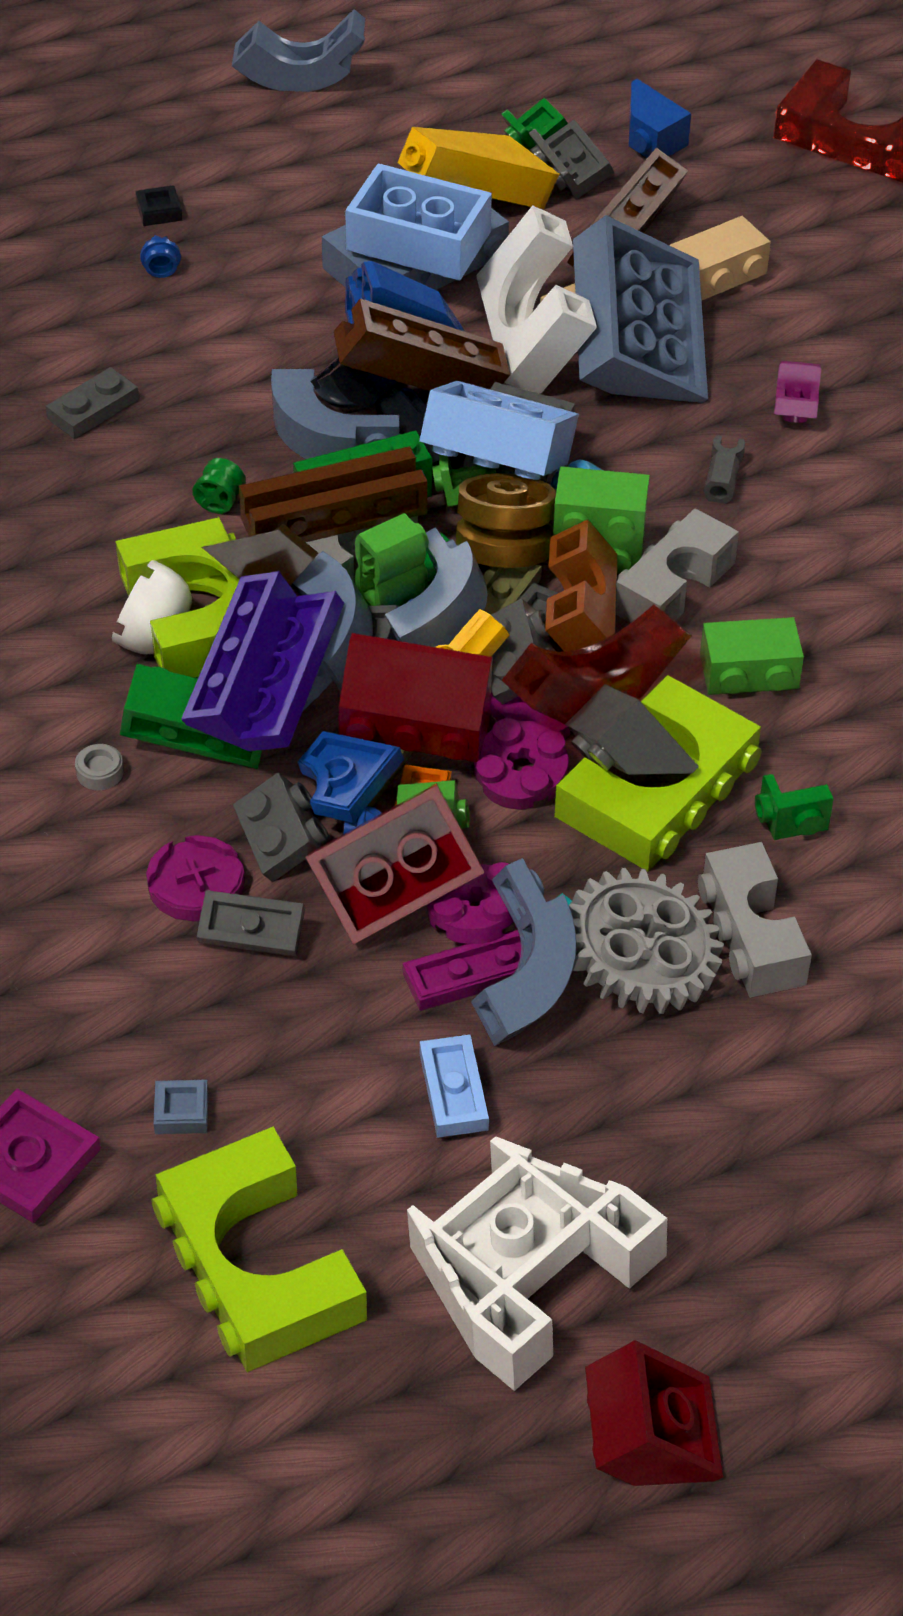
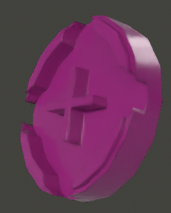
M200 835L185 837V842L173 845V841L163 845L150 859L146 872L150 899L157 908L175 919L193 922L200 921L206 890L242 895L245 885L243 864L238 859V853L233 847L217 838Z

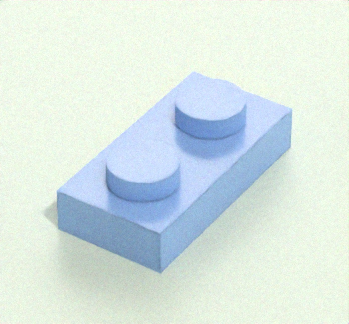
M471 1035L420 1041V1058L437 1138L489 1131V1116Z

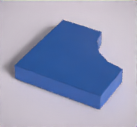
M322 731L297 762L301 773L317 782V789L310 800L314 814L354 823L404 761V757L400 747Z

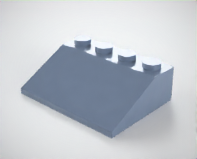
M605 215L573 239L575 293L590 301L597 325L595 331L578 349L579 380L610 394L698 403L708 400L699 259Z

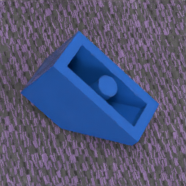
M639 79L633 80L631 82L629 111V147L648 158L655 148H658L667 156H671L688 146L691 113Z

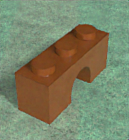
M587 519L550 537L548 568L559 579L564 591L547 598L545 631L575 664L593 656H599L608 649L615 647L617 553Z

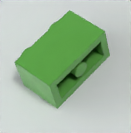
M794 617L703 623L700 658L708 695L799 689L804 656Z

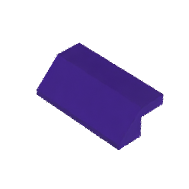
M279 571L241 576L181 718L185 725L247 751L289 747L344 606V602L338 593L331 591L297 596Z

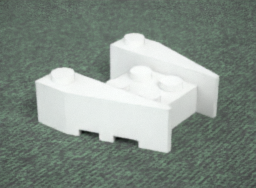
M494 1137L490 1141L492 1174L435 1222L414 1205L407 1209L410 1248L473 1356L515 1391L553 1357L552 1319L530 1302L528 1298L582 1251L630 1289L667 1256V1217L626 1186L610 1180L607 1185L582 1176V1169L563 1163L560 1168L532 1157V1150L499 1137Z

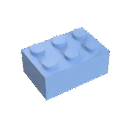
M378 163L345 210L346 250L405 267L434 273L442 277L461 280L491 233L492 193Z
M454 381L430 390L419 442L433 445L432 451L440 455L457 457L458 452L473 456V463L477 465L499 468V464L515 468L514 474L517 476L539 480L541 475L551 474L559 469L560 466L568 464L579 413L468 383Z

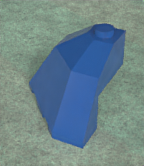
M374 261L363 262L361 264L362 268H357L352 272V276L346 278L345 313L348 323L354 324L351 309L361 298L464 331V328L439 291Z

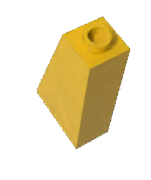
M422 127L411 128L397 162L410 172L492 193L493 199L529 207L533 205L540 209L545 208L559 176L557 171L511 136Z

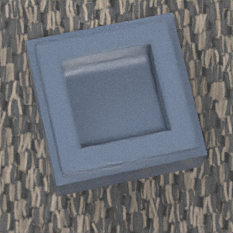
M207 1080L155 1081V1134L207 1133Z

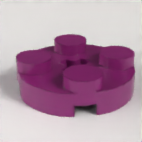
M503 718L493 725V730L485 736L479 760L474 762L476 780L478 779V782L483 787V793L492 802L510 809L532 808L535 801L543 800L547 796L548 801L556 797V785L569 773V757L564 736L560 732L537 722L516 721L513 718ZM524 758L534 765L532 767L524 766L521 771H516L512 761Z
M508 863L481 864L485 873L427 904L428 918L431 926L435 930L437 926L445 930L447 939L464 944L487 943L503 937L502 929L510 926L514 921L492 879ZM480 901V905L470 906V903Z

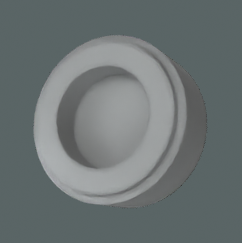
M107 744L90 745L82 749L76 756L75 769L77 779L81 785L88 789H109L118 784L123 777L122 755L113 746Z

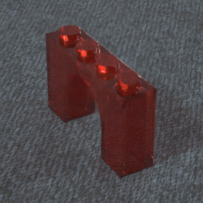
M816 59L777 106L774 139L903 183V117L885 125H863L842 117L839 112L847 103L851 70Z

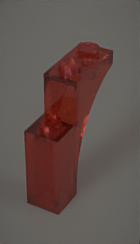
M653 604L641 616L619 632L582 649L557 652L543 649L531 643L503 677L502 681L533 710L566 724L604 684L640 701L692 635L660 607Z

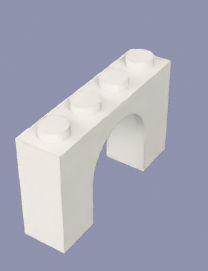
M533 205L476 277L493 341L503 343L510 376L504 383L541 394L595 331L597 325L590 301L558 285L551 289L533 311L536 298L543 284L573 248L566 221Z

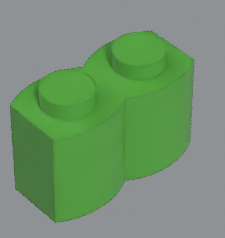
M405 513L359 533L356 537L355 554L359 567L355 573V584L368 606L397 605L400 607L411 598L414 599L425 591V580L428 578V571L424 561L426 558V548L429 545L428 537L424 528L419 523H414Z

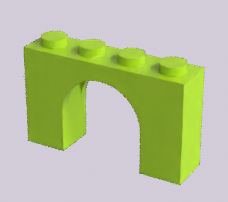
M219 517L115 541L120 577L128 596L140 575L148 579L151 577L154 571L147 567L150 561L155 560L179 574L190 590L208 592L220 597L215 602L200 609L150 620L154 657L158 666L170 672L193 678L198 677L201 673L240 580L202 548L236 539L234 533L227 534Z
M669 675L641 703L699 766L684 780L670 786L644 787L632 784L584 757L556 785L554 817L640 868L645 869L647 872L661 858L667 859L673 854L680 838L689 829L695 830L699 827L706 816L707 810L716 800L723 801L729 795L735 780L743 772H751L757 765L762 753L761 748L758 747L761 726Z
M274 1126L155 1174L158 1196L152 1198L151 1201L157 1220L163 1229L171 1226L177 1238L173 1240V1246L182 1268L185 1271L193 1268L199 1280L195 1282V1288L202 1307L206 1313L216 1312L221 1322L220 1325H217V1330L222 1345L230 1357L235 1354L238 1355L246 1372H250L367 1321L366 1290L343 1249L292 1271L277 1275H257L243 1271L231 1264L219 1250L222 1239L236 1223L248 1216L298 1196L296 1166Z

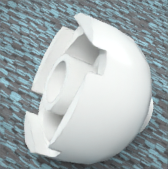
M155 560L150 561L147 567L154 571L149 579L140 575L119 615L117 622L125 626L122 636L113 632L111 637L112 642L140 654H154L150 620L188 612L192 604L190 588L184 579L169 567Z

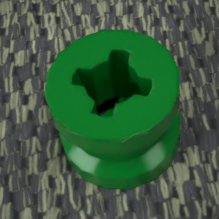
M213 458L208 461L203 470V476L198 478L192 488L193 496L196 502L207 511L216 514L226 513L230 511L236 500V495L239 494V485L246 484V477L242 469L234 462L224 458Z

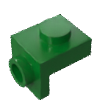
M545 98L518 119L508 109L501 114L508 125L504 133L511 136L529 151L535 147L529 135V132L533 129H536L541 137L546 140L568 124L566 119Z
M769 774L762 777L761 792L755 796V810L759 821L767 823L774 840L799 835H812L819 831L829 830L834 798L827 784L781 793L774 775Z

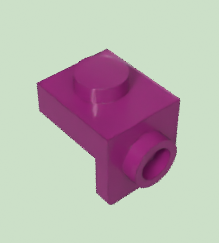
M781 361L779 363L774 414L782 415L783 420L795 423L806 422L808 418L817 419L821 366L819 364Z

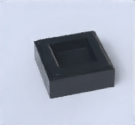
M175 186L135 191L136 203L143 226L182 221V209Z

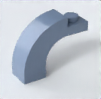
M353 10L325 37L306 43L284 39L258 21L235 43L232 67L250 80L279 91L310 92L326 88L337 83L350 73L352 55L359 51L365 41L364 28L366 18L356 10Z
M272 369V404L275 428L283 442L303 458L309 459L399 435V415H350L336 412L323 405L316 397L315 388L311 383V379L315 376L314 369Z
M435 527L426 532L429 541L426 551L437 572L434 580L419 596L385 614L397 641L431 647L448 645L480 609L485 610L488 596L487 585L469 543L465 541L457 546L453 539L446 542Z
M324 551L292 583L300 596L336 591L344 602L303 711L320 696L332 681L342 687L351 634L356 633L372 636L373 621L367 602L346 569Z
M523 858L506 865L492 879L520 935L521 957L518 967L512 976L485 988L471 1001L494 1046L524 1031L556 1003L569 981L575 960V927L564 894L546 902L543 897V884L534 870L528 869Z

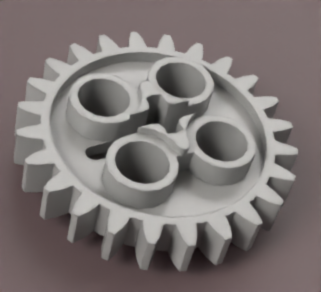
M626 868L621 869L617 880L609 872L605 871L599 883L591 878L588 879L584 890L578 889L572 902L569 904L576 934V957L572 971L586 970L588 974L583 984L586 987L596 983L602 985L603 988L600 992V998L602 999L607 998L612 993L618 995V1005L622 1009L630 999L636 1001L639 1013H644L648 1003H653L659 1014H664L669 1002L676 1009L682 1010L687 999L697 1002L702 991H708L722 963L719 955L724 947V943L716 940L719 933L718 925L707 924L713 912L711 909L697 910L695 908L700 898L698 895L688 898L682 896L683 883L676 884L672 889L667 887L664 874H661L656 882L649 881L645 869H641L637 879H632Z

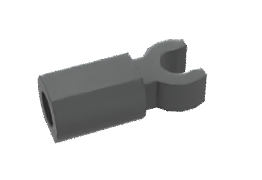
M716 435L713 439L712 459L704 487V494L708 501L727 504L731 501L734 494L740 463L744 458L745 441L739 438L736 447L725 448L721 445L722 436Z

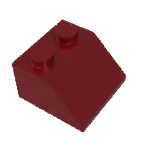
M636 1340L585 1367L588 1391L587 1403L590 1409L593 1437L592 1451L597 1470L633 1486L715 1482L723 1478L708 1375Z

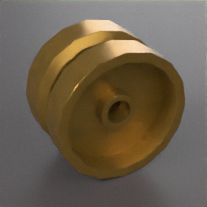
M485 474L466 479L459 484L458 513L463 518L457 522V546L467 541L477 563L492 567L518 568L545 562L549 558L550 537L553 536V527L549 522L554 519L556 490L544 481L527 479L516 474Z

